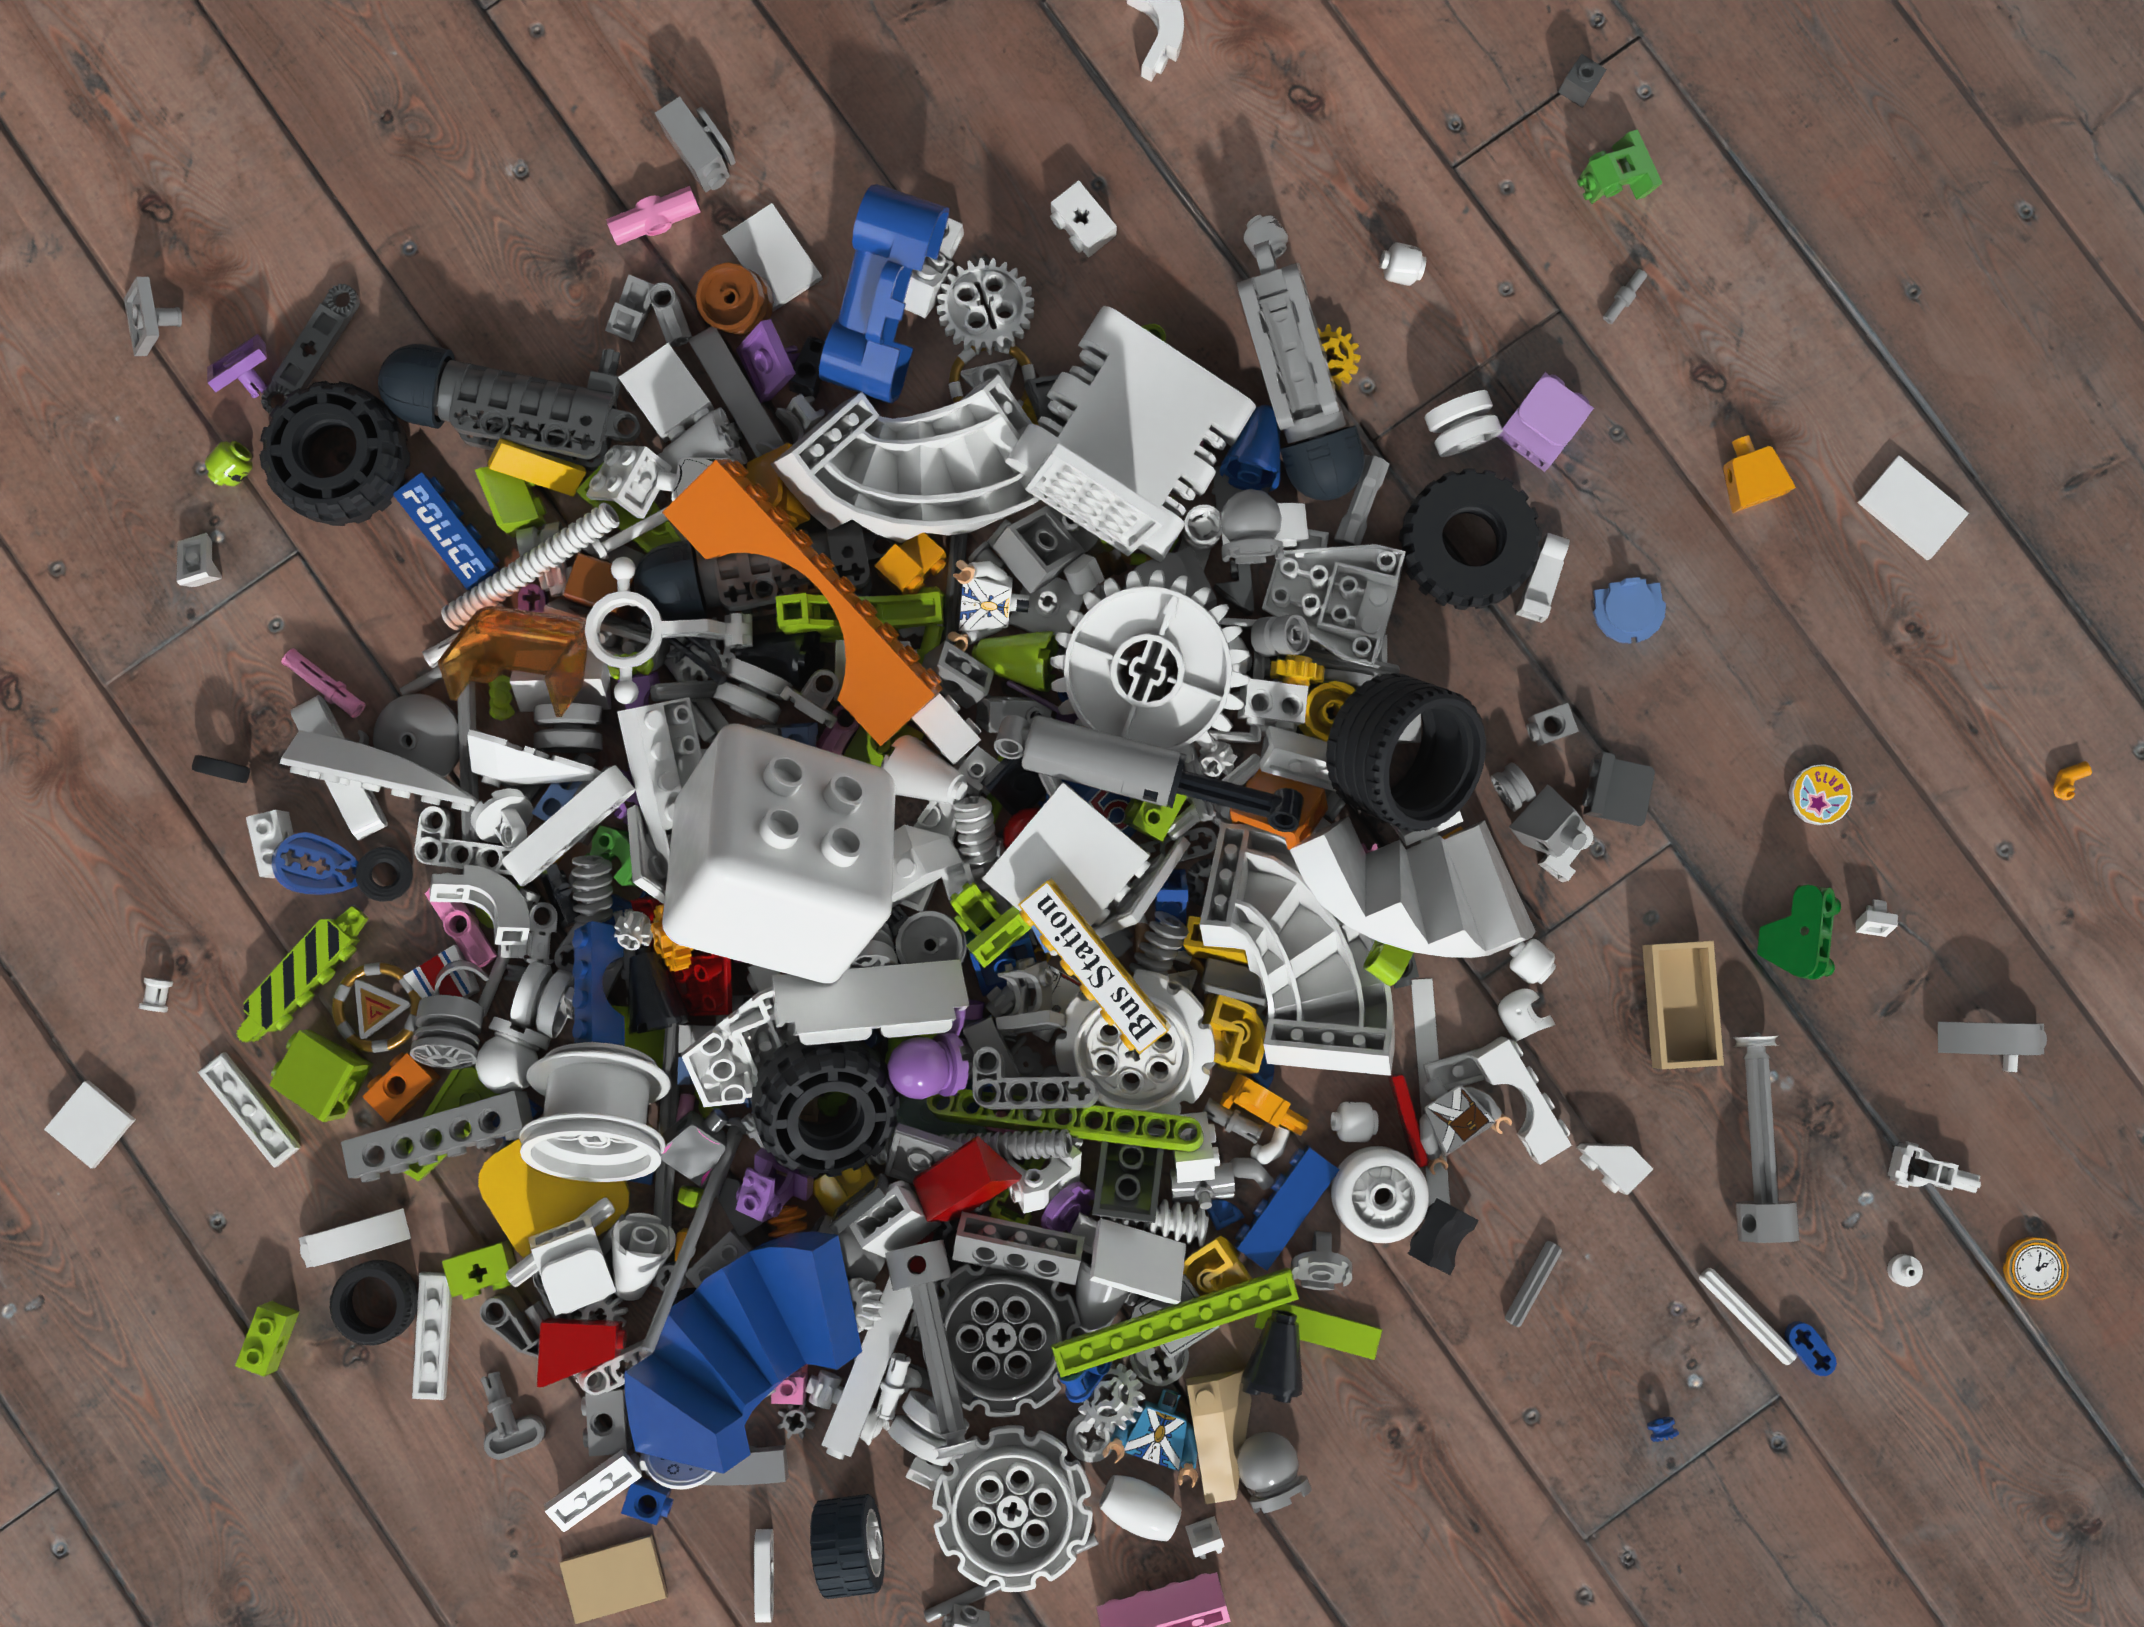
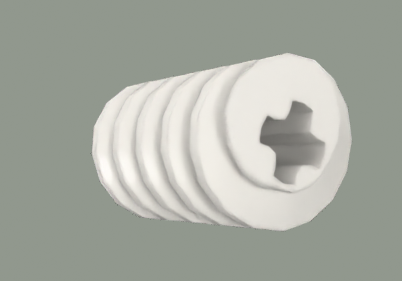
M964 797L953 804V809L958 811L954 814L955 820L959 822L956 825V830L961 833L957 837L958 842L962 844L959 847V851L962 855H967L963 859L964 863L969 862L970 865L986 864L997 857L996 830L993 824L994 816L991 812L993 809L992 803L984 797Z
M1163 1199L1159 1207H1157L1155 1223L1144 1222L1142 1231L1146 1227L1149 1228L1152 1234H1156L1158 1230H1161L1162 1237L1166 1238L1170 1232H1173L1176 1241H1179L1184 1234L1189 1245H1191L1195 1237H1198L1199 1247H1203L1208 1228L1209 1214L1206 1216L1205 1209L1200 1207L1194 1214L1191 1204H1187L1183 1212H1181L1179 1202H1175L1172 1208L1169 1209L1168 1201Z

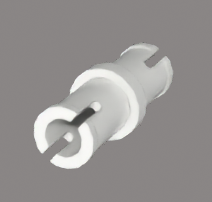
M893 1353L891 1355L886 1378H883L880 1388L882 1392L875 1410V1415H880L879 1418L894 1419L899 1397L904 1394L906 1387L904 1379L911 1362L910 1357H906L905 1354Z

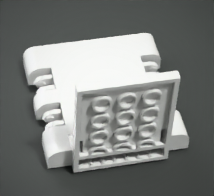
M1103 306L1078 346L1084 349L1079 355L1080 359L1096 370L1097 374L1093 376L1081 367L1072 366L1069 371L1070 374L1066 372L1060 373L1046 395L1053 400L1048 404L1049 410L1066 421L1064 427L1050 418L1041 416L1038 420L1040 426L1029 424L1005 463L1031 479L1025 488L1026 491L1125 555L1129 556L1138 548L1153 559L1162 562L1185 526L1184 521L1179 517L1183 516L1186 512L1184 506L1168 495L1172 490L1186 500H1193L1195 493L1199 496L1205 493L1216 474L1212 466H1214L1217 460L1212 453L1199 444L1203 440L1218 450H1223L1226 443L1230 446L1234 444L1254 412L1256 405L1250 398L1117 310Z

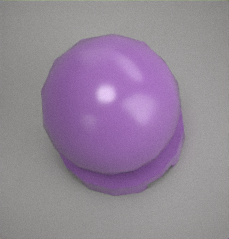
M953 1033L938 1034L933 1039L916 1036L902 1041L892 1051L887 1065L889 1079L896 1091L906 1097L920 1100L936 1094L944 1097L958 1095L957 1091L966 1087L969 1071L968 1060L962 1061L959 1049L960 1046H964L963 1042Z

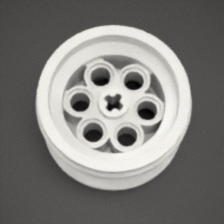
M584 1042L557 1047L548 1052L544 1058L530 1066L527 1071V1080L538 1093L545 1096L543 1117L529 1122L519 1133V1139L522 1144L520 1154L528 1165L553 1176L588 1182H616L636 1179L654 1172L660 1166L661 1154L664 1152L666 1144L659 1132L646 1125L648 1105L667 1095L671 1087V1081L668 1075L657 1066L651 1057L638 1050L621 1045Z

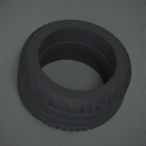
M371 1260L347 1270L334 1285L329 1302L331 1319L338 1331L342 1333L341 1335L354 1343L374 1346L392 1340L410 1326L417 1313L418 1291L413 1278L403 1267L387 1260ZM368 1276L377 1277L385 1281L392 1288L396 1296L397 1308L395 1316L391 1323L383 1328L366 1325L357 1317L353 1309L352 1296L354 1289L361 1279Z

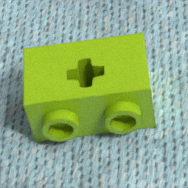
M509 1239L443 1260L442 1265L451 1297L462 1295L463 1300L482 1294L481 1288L492 1285L494 1291L512 1285L506 1277V1272L516 1265ZM486 1267L487 1273L484 1275L477 1274L476 1269Z
M273 1301L258 1306L235 1366L263 1377L277 1371L300 1311Z

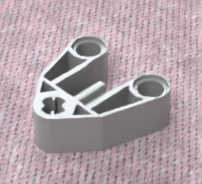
M539 1271L533 1274L534 1285L553 1318L574 1319V1316L578 1314V1310L569 1314L561 1313L555 1316ZM497 1294L486 1300L480 1308L482 1321L518 1352L538 1358L539 1337L514 1300L506 1294ZM538 1301L524 1312L540 1335V1323L551 1317L542 1302ZM493 1302H497L503 1307L504 1314L502 1317H497L493 1314Z

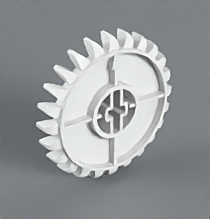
M1155 570L1150 578L1149 585L1144 587L1138 571H1130L1127 576L1125 590H1121L1113 578H1108L1104 582L1106 598L1101 600L1093 592L1087 591L1083 599L1089 611L1083 614L1076 610H1069L1067 618L1075 627L1073 633L1058 632L1056 634V641L1067 648L1066 655H1058L1050 659V664L1053 667L1064 670V677L1052 682L1051 688L1056 692H1067L1069 698L1058 707V711L1061 715L1076 713L1079 719L1074 725L1187 754L1185 762L1189 763L1194 760L1192 742L1196 741L1207 750H1211L1216 746L1212 735L1208 731L1211 726L1225 732L1230 731L1233 727L1229 719L1222 714L1223 709L1239 710L1244 706V701L1230 693L1231 687L1248 684L1250 677L1233 671V664L1240 663L1250 655L1247 650L1230 649L1229 642L1237 638L1243 630L1241 626L1221 628L1219 622L1225 617L1229 607L1227 604H1223L1208 611L1204 607L1211 593V589L1208 587L1201 588L1191 597L1187 596L1188 576H1179L1170 589L1165 588L1163 570ZM1148 640L1142 655L1135 658L1127 656L1132 647L1141 641ZM1159 642L1162 644V648L1154 668L1160 670L1161 675L1150 678L1143 697L1139 693L1147 671L1141 669V664L1152 661ZM1170 653L1176 658L1178 675H1171L1172 665L1167 663ZM1125 665H1130L1129 675L1134 677L1131 686L1126 680ZM1167 681L1175 684L1171 692L1165 697L1153 699L1158 686Z

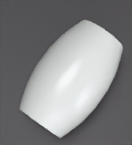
M1113 1475L1110 1478L1099 1502V1508L1123 1529L1137 1536L1158 1541H1168L1178 1525L1182 1511L1159 1488L1145 1481L1121 1475Z

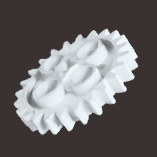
M980 258L978 266L974 267L973 263L969 260L967 261V270L957 266L958 276L948 274L949 284H941V292L943 294L937 295V301L941 304L937 306V315L941 316L939 318L940 326H947L945 328L946 337L954 334V345L964 341V351L969 350L973 345L975 346L976 354L979 355L982 347H986L988 354L991 355L993 347L997 346L1002 353L1004 352V343L1007 342L1010 346L1014 347V336L1023 339L1024 331L1022 328L1030 329V321L1028 319L1034 318V310L1031 309L1034 307V298L1029 297L1032 295V288L1029 286L1024 287L1026 285L1025 276L1017 278V268L1012 269L1010 272L1007 271V262H1004L1000 267H996L994 258H992L989 265H985L984 260ZM975 284H980L986 306L990 308L991 318L997 327L996 329H992L989 324L986 309L981 305L980 294ZM991 285H998L1001 287V289L999 291L992 292L988 290V287H990ZM963 295H971L973 297L972 300L967 302L961 301L959 298ZM1003 311H1007L1012 314L1009 318H1001L998 316V314ZM974 321H980L984 324L980 328H972L970 326Z

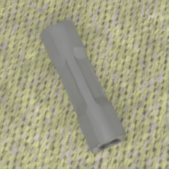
M1364 456L1365 461L1362 475L1355 488L1347 513L1341 519L1334 541L1342 546H1358L1362 542L1367 528V518L1390 465V463L1380 457Z

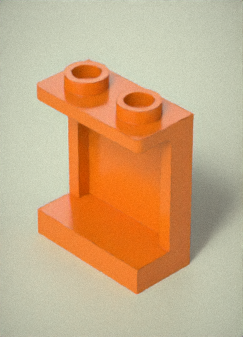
M1259 768L1254 777L1247 781L1245 787L1274 794L1280 788H1291L1300 792L1304 797V804L1298 828L1292 832L1278 831L1270 826L1267 817L1230 808V816L1233 824H1248L1284 837L1287 849L1290 850L1312 834L1328 810L1325 789L1262 772Z

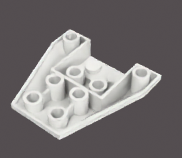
M1377 544L1285 550L1284 557L1279 560L1276 559L1262 609L1277 617L1293 614L1302 616L1309 627V639L1343 660L1373 667L1382 647L1396 598L1406 551Z

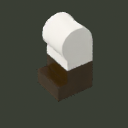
M1099 542L1065 568L1064 573L1073 593L1081 595L1093 590L1098 583L1100 584L1113 574L1120 575L1127 570V567L1118 549L1108 543L1103 544Z

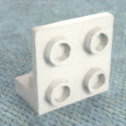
M614 445L605 454L604 463L599 472L591 479L589 483L590 488L586 496L591 500L615 501L635 517L644 519L660 489H657L659 471L670 472L672 466L646 446Z

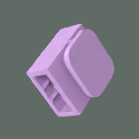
M1545 372L1504 425L1502 433L1497 437L1545 472L1594 408L1589 405V400L1585 396L1572 392L1565 387V383L1559 377L1553 374L1548 375Z

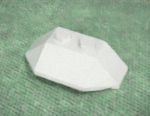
M903 825L894 831L892 908L964 864L949 836L908 825Z

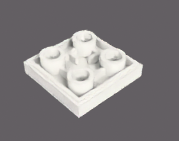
M84 1081L44 1130L88 1167L96 1168L136 1119L92 1082Z

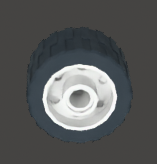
M869 1494L817 1501L811 1515L810 1544L815 1580L822 1596L825 1599H834L879 1592L883 1584L885 1556L881 1519L873 1497Z

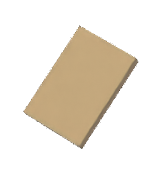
M652 1534L567 1558L560 1562L575 1624L665 1599L668 1596Z

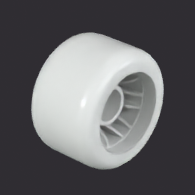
M1370 1146L1353 1152L1339 1165L1338 1169L1340 1170L1332 1181L1331 1198L1338 1218L1352 1233L1369 1242L1392 1243L1404 1239L1418 1228L1428 1209L1429 1190L1424 1174L1413 1160L1392 1148ZM1380 1188H1387L1390 1193L1388 1201L1384 1204H1377L1374 1199L1376 1191Z

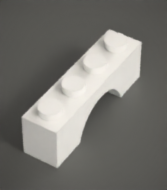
M1501 1036L1473 1053L1471 1057L1486 1082L1492 1085H1513L1523 1095L1526 1103V1118L1517 1135L1532 1160L1541 1165L1572 1146L1567 1138L1570 1135V1131L1561 1119L1557 1120L1551 1110L1555 1108L1549 1096L1545 1092L1541 1094L1536 1086L1539 1079L1530 1066L1525 1067L1520 1059L1523 1056V1052L1515 1040L1510 1041Z

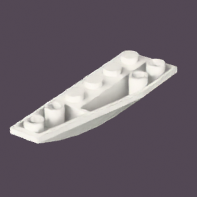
M689 697L617 711L639 805L666 877L668 873L675 800L702 759Z
M299 730L280 761V764L291 766L290 773L316 779L320 778L348 786L350 785V780L362 782L360 788L379 792L380 787L392 789L390 795L407 799L410 798L411 793L422 795L421 802L440 805L441 800L452 802L451 808L470 812L471 806L475 807L480 802L453 782L403 757L361 743Z

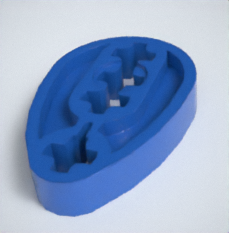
M307 832L293 834L280 842L272 855L271 864L274 876L282 886L291 891L304 894L326 895L340 893L358 886L356 878L347 882V876L342 875L340 872L352 868V874L356 875V868L359 863L356 858L340 845L319 835ZM291 851L292 858L300 859L306 855L307 861L310 863H315L320 859L322 860V866L326 867V870L319 874L316 873V868L312 866L302 870L301 864L298 862H292L286 866V861L281 858V855Z

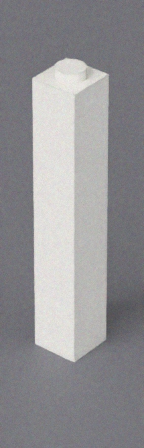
M890 1277L879 1301L885 1305L878 1310L882 1319L874 1321V1328L869 1329L861 1346L862 1353L856 1358L822 1442V1446L827 1447L826 1453L843 1460L845 1455L849 1457L853 1455L880 1388L881 1381L890 1363L891 1355L894 1353L913 1305L910 1288L893 1291Z

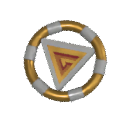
M376 962L357 967L343 978L333 996L332 1014L336 1028L345 1041L360 1050L378 1053L390 1051L401 1046L413 1035L417 1029L415 1025L419 1001L422 998L405 980L404 975L407 972L392 964ZM380 974L392 976L400 982L409 994L410 1001L359 979L365 976ZM353 984H355L360 1036L355 1033L346 1021L344 1013V1002ZM411 1006V1012L401 1032L390 1039L366 1040Z

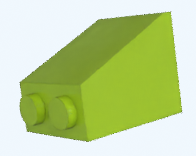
M310 1029L299 1030L298 1033L295 1032L287 1042L286 1049L288 1051L284 1059L279 1060L271 1072L273 1079L269 1086L322 1122L343 1119L370 1072L373 1063Z

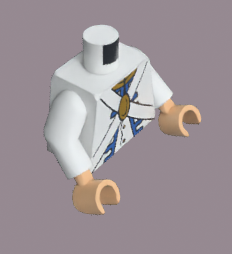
M963 560L956 562V566L962 570L959 574H953L963 584L959 630L962 633L960 635L957 632H950L948 639L952 642L957 641L954 646L965 652L968 645L1001 631L1002 628H1007L1010 612L1028 613L1030 595L1012 593L1013 578L1007 576L1004 570L991 561L972 562L968 565Z

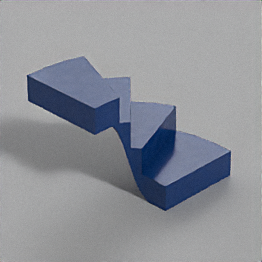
M816 1231L789 1233L762 1243L705 1278L693 1294L671 1307L654 1352L625 1371V1400L635 1452L724 1474L751 1455L745 1424L752 1411L780 1383L806 1364L837 1370L862 1353L838 1235Z

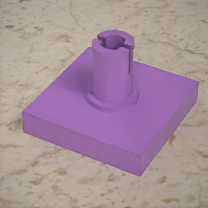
M771 319L760 321L736 349L760 403L770 401L796 374L792 365H795L800 353H792L797 352L798 348L794 345L787 348L783 347Z
M257 334L208 366L207 382L211 388L217 392L238 378L252 398L260 396L259 391L263 394L268 385L264 383L253 368L267 359L265 342Z

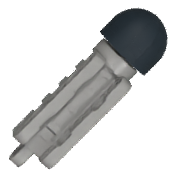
M1268 240L1254 245L1261 275L1237 282V287L1277 424L1280 430L1284 429L1287 443L1303 440L1281 448L1280 452L1288 478L1300 493L1315 500L1337 499L1351 491L1360 480L1365 461L1363 447L1356 425L1328 432L1345 426L1346 422L1338 402L1334 380L1327 364L1326 352L1321 343L1317 321L1312 312L1309 301L1310 297L1300 263H1294L1278 269L1271 244Z

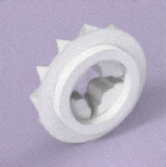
M1080 1414L1073 1418L1067 1428L1068 1447L1072 1454L1082 1461H1101L1106 1458L1102 1453L1104 1448L1111 1442L1113 1433L1107 1431L1106 1427L1102 1431L1096 1429V1435L1102 1439L1093 1440L1088 1449L1087 1439L1081 1433L1089 1432L1093 1424H1088L1084 1420L1086 1415Z

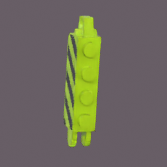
M351 906L337 919H320L244 1001V1012L248 1017L241 1024V1027H238L237 1038L245 1043L255 1042L262 1039L261 1037L267 1032L282 1031L287 1028L294 1019L293 1013L299 1007L303 1008L312 1001L315 996L313 993L320 984L324 985L333 978L336 973L334 970L341 961L346 962L354 955L357 950L355 946L360 941L357 936L369 918L359 908Z

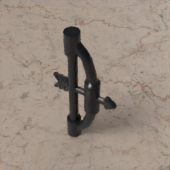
M646 614L642 617L640 623L652 632L650 617ZM684 637L689 641L684 645L676 638H663L675 647L666 655L668 658H673L675 664L680 662L681 658L683 659L687 656L701 667L705 674L717 684L722 685L726 681L727 675L722 672L721 659L708 640L701 637ZM695 645L702 652H706L714 665H709L689 648Z

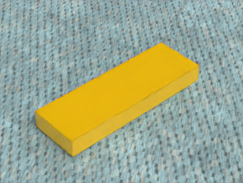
M502 438L499 439L487 462L489 469L574 497L586 474L585 467Z

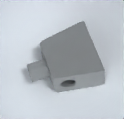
M1548 784L1509 826L1521 844L1554 857L1561 856L1569 847L1574 850H1580L1587 840L1586 835L1582 833L1586 829L1585 822L1577 811Z

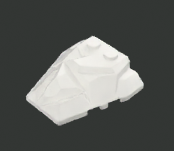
M769 987L755 994L746 1003L685 1049L681 1056L704 1107L744 1103L745 1098L752 1097V1089L756 1087V1082L758 1081L757 1074L767 1060L774 1058L773 1053L784 1043H787L789 1046L797 1042L798 1039L795 1036L794 1022L785 1023L782 1027H776L773 988Z

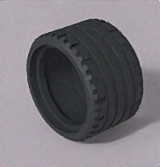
M1386 673L1380 677H1373L1370 681L1364 682L1354 690L1341 706L1334 719L1326 750V766L1329 780H1331V785L1336 790V794L1351 807L1408 831L1413 830L1417 832L1430 830L1432 827L1436 828L1442 823L1447 822L1465 805L1477 786L1483 770L1486 753L1484 724L1480 714L1477 713L1476 707L1461 694L1405 674ZM1421 714L1422 739L1416 759L1405 777L1395 787L1390 789L1389 767L1395 746L1406 727Z

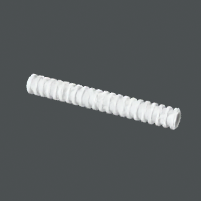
M601 503L599 508L595 507L591 510V513H586L583 518H578L576 523L572 522L568 525V528H563L561 533H555L553 538L549 537L545 543H540L538 548L534 547L530 552H526L523 557H519L515 562L508 564V567H504L500 572L494 573L493 577H488L486 581H482L478 586H474L471 591H467L463 596L456 598V601L450 602L449 606L445 605L441 608L443 620L450 628L454 630L461 629L462 625H467L477 616L484 614V611H489L492 606L498 605L499 601H504L506 597H510L514 592L521 590V587H526L529 582L535 581L536 577H541L544 572H549L551 567L555 568L559 565V562H564L566 557L570 558L574 553L581 551V547L586 548L589 543L595 542L596 537L601 538L604 536V533H609L612 528L618 527L619 518L617 513L609 504Z

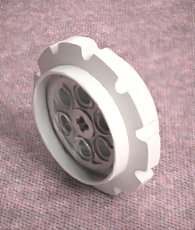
M1135 970L1133 979L1171 1024V1028L1167 1033L1172 1037L1169 1042L1165 1043L1159 1040L1155 1041L1140 1054L1135 1049L1130 1051L1120 1039L1122 1033L1118 1028V1033L1115 1035H1108L1103 1031L1102 1027L1108 1023L1101 1016L1099 1011L1102 1008L1095 999L1090 1001L1086 996L1080 993L1076 994L1064 1012L1066 1015V1027L1063 1028L1067 1033L1058 1035L1056 1039V1061L1061 1073H1069L1071 1077H1086L1097 1086L1099 1096L1094 1105L1180 1115V1102L1187 1101L1192 1104L1199 1098L1210 1078V1071L1204 1067V1064L1214 1061L1215 1040L1212 1026L1210 1024H1202L1199 1021L1204 1015L1203 1006L1186 987L1180 986L1178 989L1173 990L1168 986V976L1148 970ZM1104 1054L1110 1055L1115 1062L1111 1065H1105L1099 1060V1056ZM1158 1061L1163 1062L1168 1066V1069L1164 1072H1158L1153 1068L1152 1064ZM1134 1073L1140 1080L1136 1083H1129L1125 1080L1124 1075ZM1082 1085L1080 1091L1068 1089L1070 1094L1078 1095L1081 1100H1084L1085 1095L1091 1092L1085 1085ZM1132 1121L1122 1122V1124L1134 1125Z
M1005 1425L991 1428L987 1441L980 1439L976 1441L977 1447L981 1449L965 1453L959 1459L952 1457L950 1464L954 1469L951 1472L943 1471L940 1474L932 1504L933 1509L939 1510L943 1515L935 1520L934 1529L946 1556H959L960 1561L958 1562L957 1569L971 1581L987 1587L990 1581L997 1580L1000 1582L1001 1590L1004 1592H1021L1035 1589L1036 1579L1039 1576L1046 1577L1048 1581H1053L1061 1576L1076 1560V1554L1072 1547L1078 1544H1086L1093 1516L1092 1507L1083 1504V1500L1091 1496V1488L1081 1463L1078 1460L1073 1462L1065 1460L1067 1446L1054 1436L1039 1430L1034 1437H1028L1025 1435V1428L1020 1425ZM972 1436L968 1440L978 1438V1436ZM1022 1470L1028 1474L1029 1478L1025 1483H1016L1011 1477L1015 1471ZM990 1479L994 1480L999 1488L995 1492L989 1493L982 1488L981 1484L985 1480ZM1044 1492L1050 1495L1051 1501L1047 1505H1039L1035 1502L1034 1497L1038 1493ZM1011 1502L1017 1503V1509L1014 1514L1008 1512ZM978 1511H986L990 1514L991 1520L982 1524L975 1520L974 1515ZM1031 1524H1039L1043 1527L1044 1532L1040 1536H1032L1028 1533L1027 1528ZM1002 1533H1008L1013 1537L1014 1541L1010 1545H1002L997 1541V1537Z

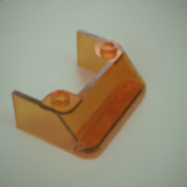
M486 606L477 610L437 661L450 700L456 701L470 681L489 683L494 681L503 669L546 675L544 679L556 717H562L584 685L588 650L584 631L586 622L581 618L499 606Z

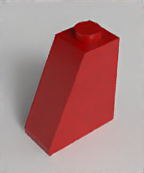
M547 1318L540 1323L537 1387L548 1386L617 1357L621 1353V1349H625L627 1342V1331L622 1330L623 1321Z

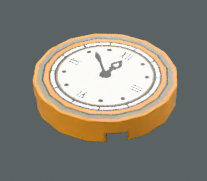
M2026 1237L2017 1240L2009 1247L2006 1253L2007 1257L2005 1263H2003V1272L2007 1283L2016 1293L2029 1299L2044 1300L2055 1296L2063 1289L2068 1279L2069 1265L2064 1252L2057 1244L2045 1238Z

